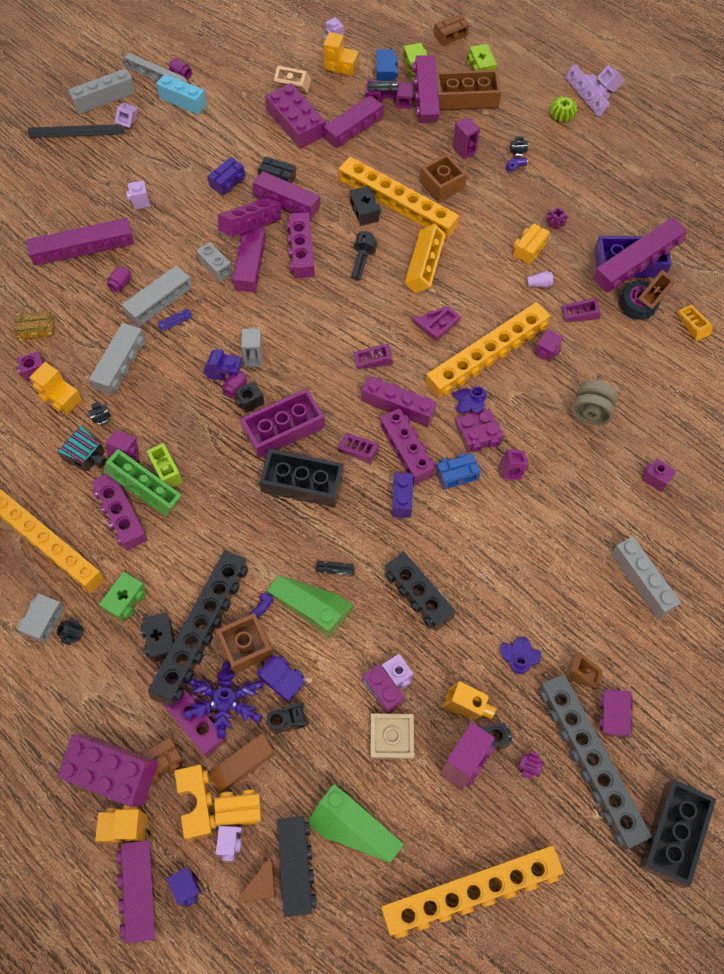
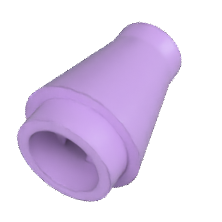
M544 271L527 277L528 287L549 288V286H553L552 272Z

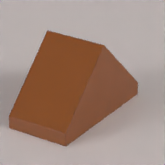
M661 270L638 299L653 309L677 280L664 270Z
M576 652L570 661L566 677L573 682L597 689L603 670L581 652Z
M269 859L238 899L242 902L276 898L274 864Z

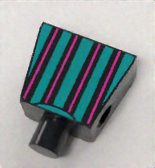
M80 426L57 451L64 462L85 471H89L94 465L103 468L107 461L102 456L105 451L100 442L83 426Z

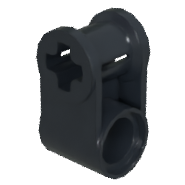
M295 703L271 711L267 716L269 730L276 734L308 726L309 721L306 720L303 709L305 707L304 703ZM279 717L283 722L279 726H273L271 724L272 719Z

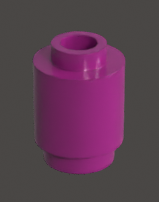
M178 58L170 61V71L183 76L186 80L191 77L192 69L188 64Z
M117 266L107 279V286L114 292L122 290L131 279L130 270L124 266Z
M239 371L238 376L229 375L223 384V393L228 397L234 398L236 396L235 390L245 386L247 383L246 375L242 371Z

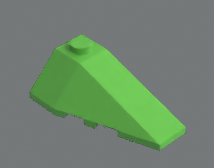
M278 576L266 590V592L328 638L333 635L354 608L351 603L338 594L282 576Z
M335 784L329 789L308 820L310 827L323 838L388 863L392 862L404 845Z

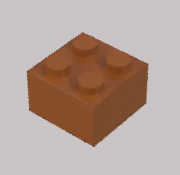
M448 153L421 167L420 182L438 202L465 188L467 173Z
M255 613L216 630L234 673L273 656Z

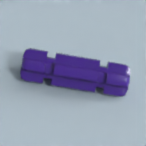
M184 309L181 311L182 313L178 312L167 317V320L159 321L158 326L160 330L165 331L169 326L173 327L182 323L184 319H190L192 317L190 311Z

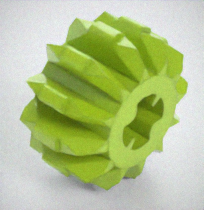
M560 95L559 98L554 99L550 106V116L554 117V120H559V122L564 121L567 123L568 120L572 121L577 112V102L573 101V98L569 99L567 96L562 97Z

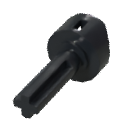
M360 231L355 239L354 248L358 251V255L351 275V279H355V281L361 280L367 257L374 254L378 246L371 232Z

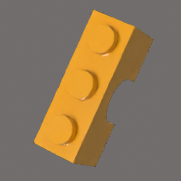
M201 765L175 770L178 794L181 796L193 794L197 798L195 810L190 814L181 816L184 839L190 841L214 835L213 829L217 828L215 824V815H211L210 806L213 805V798L211 792H207L206 784L210 783L208 770H204Z

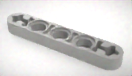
M128 53L122 59L127 69L156 82L164 74L188 83L183 76Z

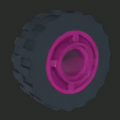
M638 280L632 281V283H628L619 298L620 308L625 315L635 320L649 319L654 315L660 302L651 309L638 299L650 283Z

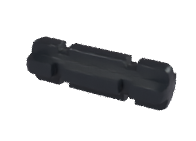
M368 81V91H374V89H377V91H389V89L397 91L398 81Z
M317 561L316 572L324 573V571H327L329 574L343 575L345 573L348 576H353L355 566L354 564L344 565V563Z

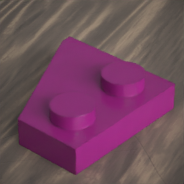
M448 306L437 311L427 312V315L421 317L417 315L412 317V322L436 341L461 320V316Z

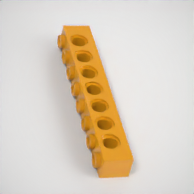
M349 157L339 168V180L354 189L369 186L370 191L375 194L376 201L425 228L436 224L446 234L445 239H448L458 227V214L415 192L413 189L402 185L400 182L387 177L385 174L374 170L372 167L361 163L359 160Z
M537 302L427 373L425 384L438 398L449 395L454 388L462 386L472 376H477L485 367L489 368L497 359L504 358L509 351L519 348L524 341L531 340L539 331L543 332L546 330L551 316Z
M0 489V518L92 594L105 580L100 571Z
M553 845L381 907L389 936L394 935L395 939L409 935L408 929L416 927L417 931L431 927L430 921L438 919L439 923L451 920L453 919L452 913L460 911L462 916L473 912V906L481 903L483 908L495 904L494 898L502 895L504 900L517 896L516 890L524 888L525 892L537 889L538 882L545 880L548 885L559 881L558 875L563 874L564 871ZM533 863L540 865L542 869L539 877L535 876L531 871ZM512 871H517L520 874L521 881L519 884H514L511 881L510 874ZM491 878L497 879L500 883V888L497 892H493L489 888V880ZM469 886H475L478 889L479 895L476 900L468 897L467 889ZM449 893L457 897V905L454 908L447 906L445 902L446 895ZM427 901L433 902L436 906V911L431 916L427 915L423 909ZM404 909L413 911V922L405 923L402 920L401 914Z

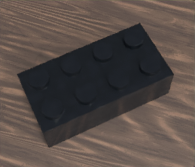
M269 449L259 481L262 493L336 507L344 476V464Z
M674 779L665 783L650 830L652 838L647 840L639 868L678 887H691L716 798Z

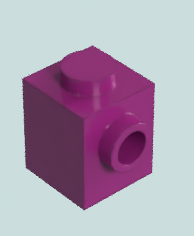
M547 329L538 341L534 354L550 362L553 356L557 357L561 351L560 346L563 337Z
M656 458L653 464L649 462L643 470L645 475L642 480L662 492L676 470Z

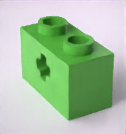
M123 572L99 606L104 612L123 623L126 618L131 617L136 604L144 599L147 589L142 582Z

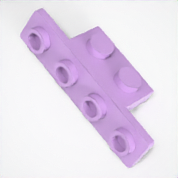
M573 64L565 78L595 114L601 116L609 106L607 100L610 94L607 92V88L598 82L597 76L594 74H584L577 65Z

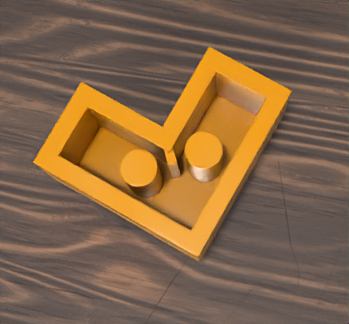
M329 32L323 44L324 70L354 76L359 64V51L344 48V35Z
M46 362L29 377L33 383L32 387L39 393L38 397L45 403H51V406L58 412L62 411L68 415L82 400L78 390L66 383L59 371Z
M123 806V810L108 808L106 812H98L95 841L99 843L145 841L148 815L143 813L142 809H137V806Z

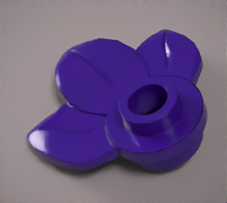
M480 386L473 387L472 389L463 388L453 393V397L460 401L456 411L467 413L472 410L476 414L481 412L485 407L484 401L487 399V392Z
M524 636L518 637L513 645L502 643L500 646L502 658L510 663L512 671L516 674L528 672L531 666L537 665L541 660V651L532 649L530 641Z

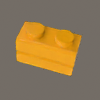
M536 224L526 228L522 238L517 239L513 245L515 249L514 257L531 264L547 244L550 232Z
M255 790L242 791V795L234 796L233 792L221 793L220 797L214 799L215 824L218 828L219 826L230 827L262 823L261 795L255 793Z

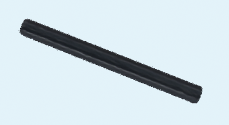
M120 124L28 128L29 137L123 134L124 132L123 125Z

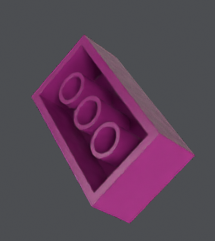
M292 83L265 95L266 110L300 149L324 137L323 126L326 125V121Z
M308 388L240 418L242 430L258 459L267 455L269 449L278 450L325 428L324 415Z
M471 722L447 759L440 776L461 791L464 786L469 788L493 752L495 746L492 743L495 738Z
M72 734L57 778L129 807L144 806L159 761L88 734Z

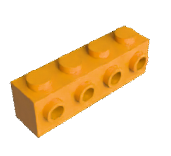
M436 224L426 227L419 232L404 283L415 293L431 288L446 235Z

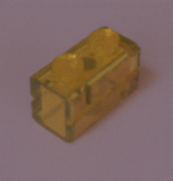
M40 310L36 313L22 312L14 315L13 332L18 340L54 337L55 321L50 311Z

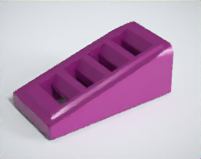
M597 298L562 305L565 322L601 319ZM568 310H572L573 315L569 316Z
M388 343L354 352L357 369L394 364L391 348ZM362 356H364L365 362L361 361Z
M346 433L337 449L371 465L379 451V444ZM348 440L351 441L350 444H349V446L346 447V446H345L346 442H347ZM356 443L355 449H352V446Z

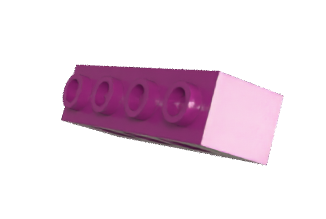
M266 197L219 213L218 231L233 237L280 220L281 203Z
M309 212L289 214L290 221H286L287 231H291V234H287L288 245L292 244V247L289 248V258H293V261H290V272H294V278L315 277Z
M107 474L93 480L92 483L95 488L92 489V492L97 500L101 499L102 504L99 506L104 515H109L110 519L107 522L112 531L116 530L118 535L115 538L119 546L124 545L128 551L148 541L121 485ZM117 510H122L120 513L114 514ZM125 525H130L127 529L122 530Z
M173 678L168 683L174 684L178 679ZM183 689L185 691L183 698L180 702L176 703L174 708L165 704L163 706L204 756L208 758L227 740L225 738H217L218 726L212 727L213 723L210 719L213 716L211 714L208 715L207 711L200 719H198L197 714L193 718L186 720L183 712L194 709L191 704L198 703L199 699L192 691L188 694ZM203 725L209 726L206 734H199L200 727Z

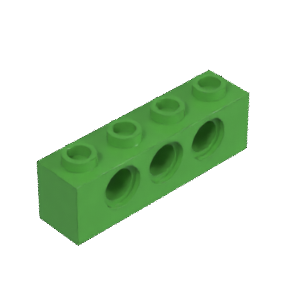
M117 449L105 463L104 473L165 517L179 503L182 494L121 450Z

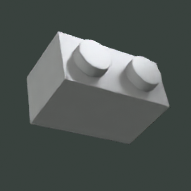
M242 329L241 349L245 367H263L264 347L261 329Z
M38 593L36 598L30 602L29 610L21 618L17 630L28 638L46 644L65 607L59 601Z

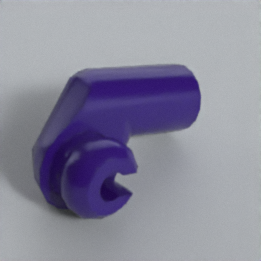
M511 158L506 164V169L509 172H513L518 166H527V158Z
M268 592L260 595L259 600L262 602L249 615L255 613L258 619L268 610L273 603V597Z

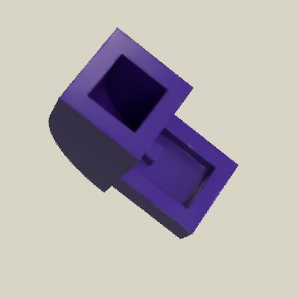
M221 349L213 350L210 352L204 367L205 375L207 378L224 381L226 374L238 376L243 359L239 356L224 354V351Z

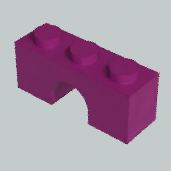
M367 79L365 98L371 95L380 103L386 98H391L396 101V108H412L413 83L398 82L397 91H392V89H389V91H377V89L368 91V81L377 82L381 80Z

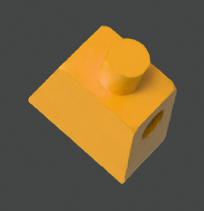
M460 681L449 688L442 707L472 720H476L481 716L492 719L496 711V707L487 704L488 695Z

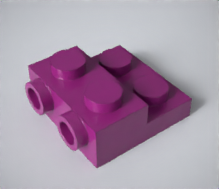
M490 409L483 410L477 414L471 413L455 418V423L466 452H478L483 448L496 447L502 443L503 433Z

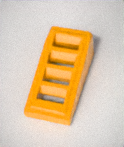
M693 305L677 311L676 314L696 341L711 335L713 325Z

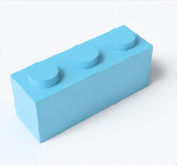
M164 74L156 83L159 98L197 115L207 105L203 89L167 74Z

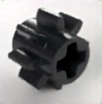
M515 136V140L510 141V153H514V156H523V153H527L528 140H524V136Z
M100 402L92 404V410L88 412L93 423L99 422L100 426L107 424V418L111 417L106 404L100 405Z
M70 618L69 621H62L57 628V636L61 639V643L70 645L71 642H78L83 635V627H81L78 620Z

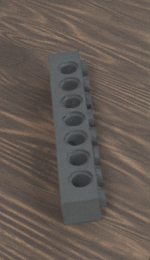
M565 674L542 683L539 687V697L543 703L547 704L551 720L557 723L562 741L564 743L567 742L572 760L578 763L583 781L589 784L594 802L600 805L605 823L608 826L610 825L614 832L613 838L616 844L622 847L624 851L652 838L650 831ZM555 697H561L564 700V705H558L555 702ZM565 716L572 717L575 724L569 725L565 720ZM576 736H582L585 740V745L578 744ZM588 755L594 757L596 761L595 766L587 762ZM598 776H603L606 779V787L598 783ZM610 796L617 800V808L609 804ZM621 817L627 819L629 823L628 829H624L621 826Z

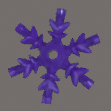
M229 662L223 663L222 673L217 672V676L221 680L217 681L221 686L218 690L213 689L212 683L208 686L204 678L199 682L193 677L192 681L187 683L190 686L196 687L192 690L193 692L203 693L201 696L210 695L211 700L209 702L201 700L202 704H191L194 709L183 712L186 720L197 714L198 719H200L206 711L209 715L211 708H216L219 713L214 718L218 719L213 723L212 727L218 726L217 738L219 739L226 737V727H232L228 720L232 719V717L227 713L231 709L236 710L237 716L240 713L244 721H247L248 717H250L253 721L259 723L262 719V715L253 712L256 707L245 706L246 702L239 704L237 699L238 697L247 698L246 695H256L257 693L254 690L263 688V682L258 680L250 685V682L246 681L242 688L238 685L237 690L232 691L229 686L234 683L231 680L235 673H230L231 664Z

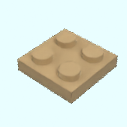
M371 714V759H414V714Z

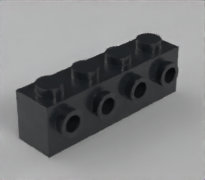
M304 816L277 819L284 917L312 915L313 909L317 908L316 894H311V884H315L314 869H309V860L313 859L312 846L307 845V836L311 835L310 822H305Z

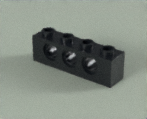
M404 551L385 565L384 575L390 583L394 582L398 587L399 594L403 598L406 597L411 602V608L424 617L423 621L428 628H433L436 632L455 617V609ZM408 575L410 579L405 581L400 576ZM419 589L423 594L418 596L413 591ZM432 604L436 607V610L430 611L426 606Z

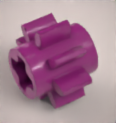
M555 208L553 211L549 210L546 222H549V227L553 229H558L561 226L565 227L568 215H565L563 209Z
M530 751L528 755L522 754L518 764V769L522 770L521 776L529 780L533 778V775L536 777L540 776L544 762L539 760L541 754Z

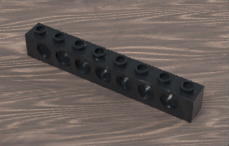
M224 550L148 689L150 699L172 708L175 707L177 702L182 700L185 692L183 690L184 687L192 681L194 676L193 670L196 664L199 665L204 656L203 651L206 646H210L215 628L218 629L220 627L224 611L227 612L230 608V599L233 594H237L241 578H245L247 575L246 558ZM226 575H233L230 578L225 577ZM218 591L224 592L223 594H216ZM209 608H215L214 611H207ZM200 625H206L203 629L197 628ZM192 642L197 643V645L194 647L188 646V644ZM182 660L188 661L185 665H178ZM173 678L178 679L174 684L168 683Z

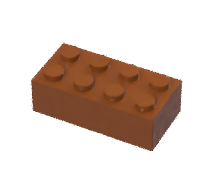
M498 69L436 72L439 110L499 107L501 87Z

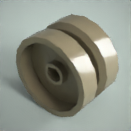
M595 380L584 381L578 388L572 412L577 419L591 425L608 424L614 415V408L619 398L618 392L613 386L605 382Z

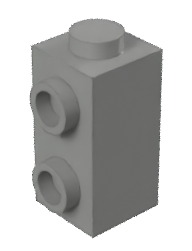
M211 242L196 250L198 261L218 282L233 274L231 263Z

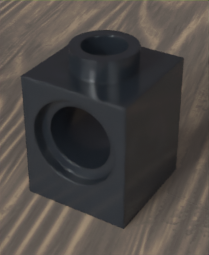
M255 381L235 390V403L245 413L265 404L263 394Z
M505 723L480 727L489 734L496 732L500 735L501 741H493L492 743L495 746L494 750L508 748L512 741L510 729L506 728Z

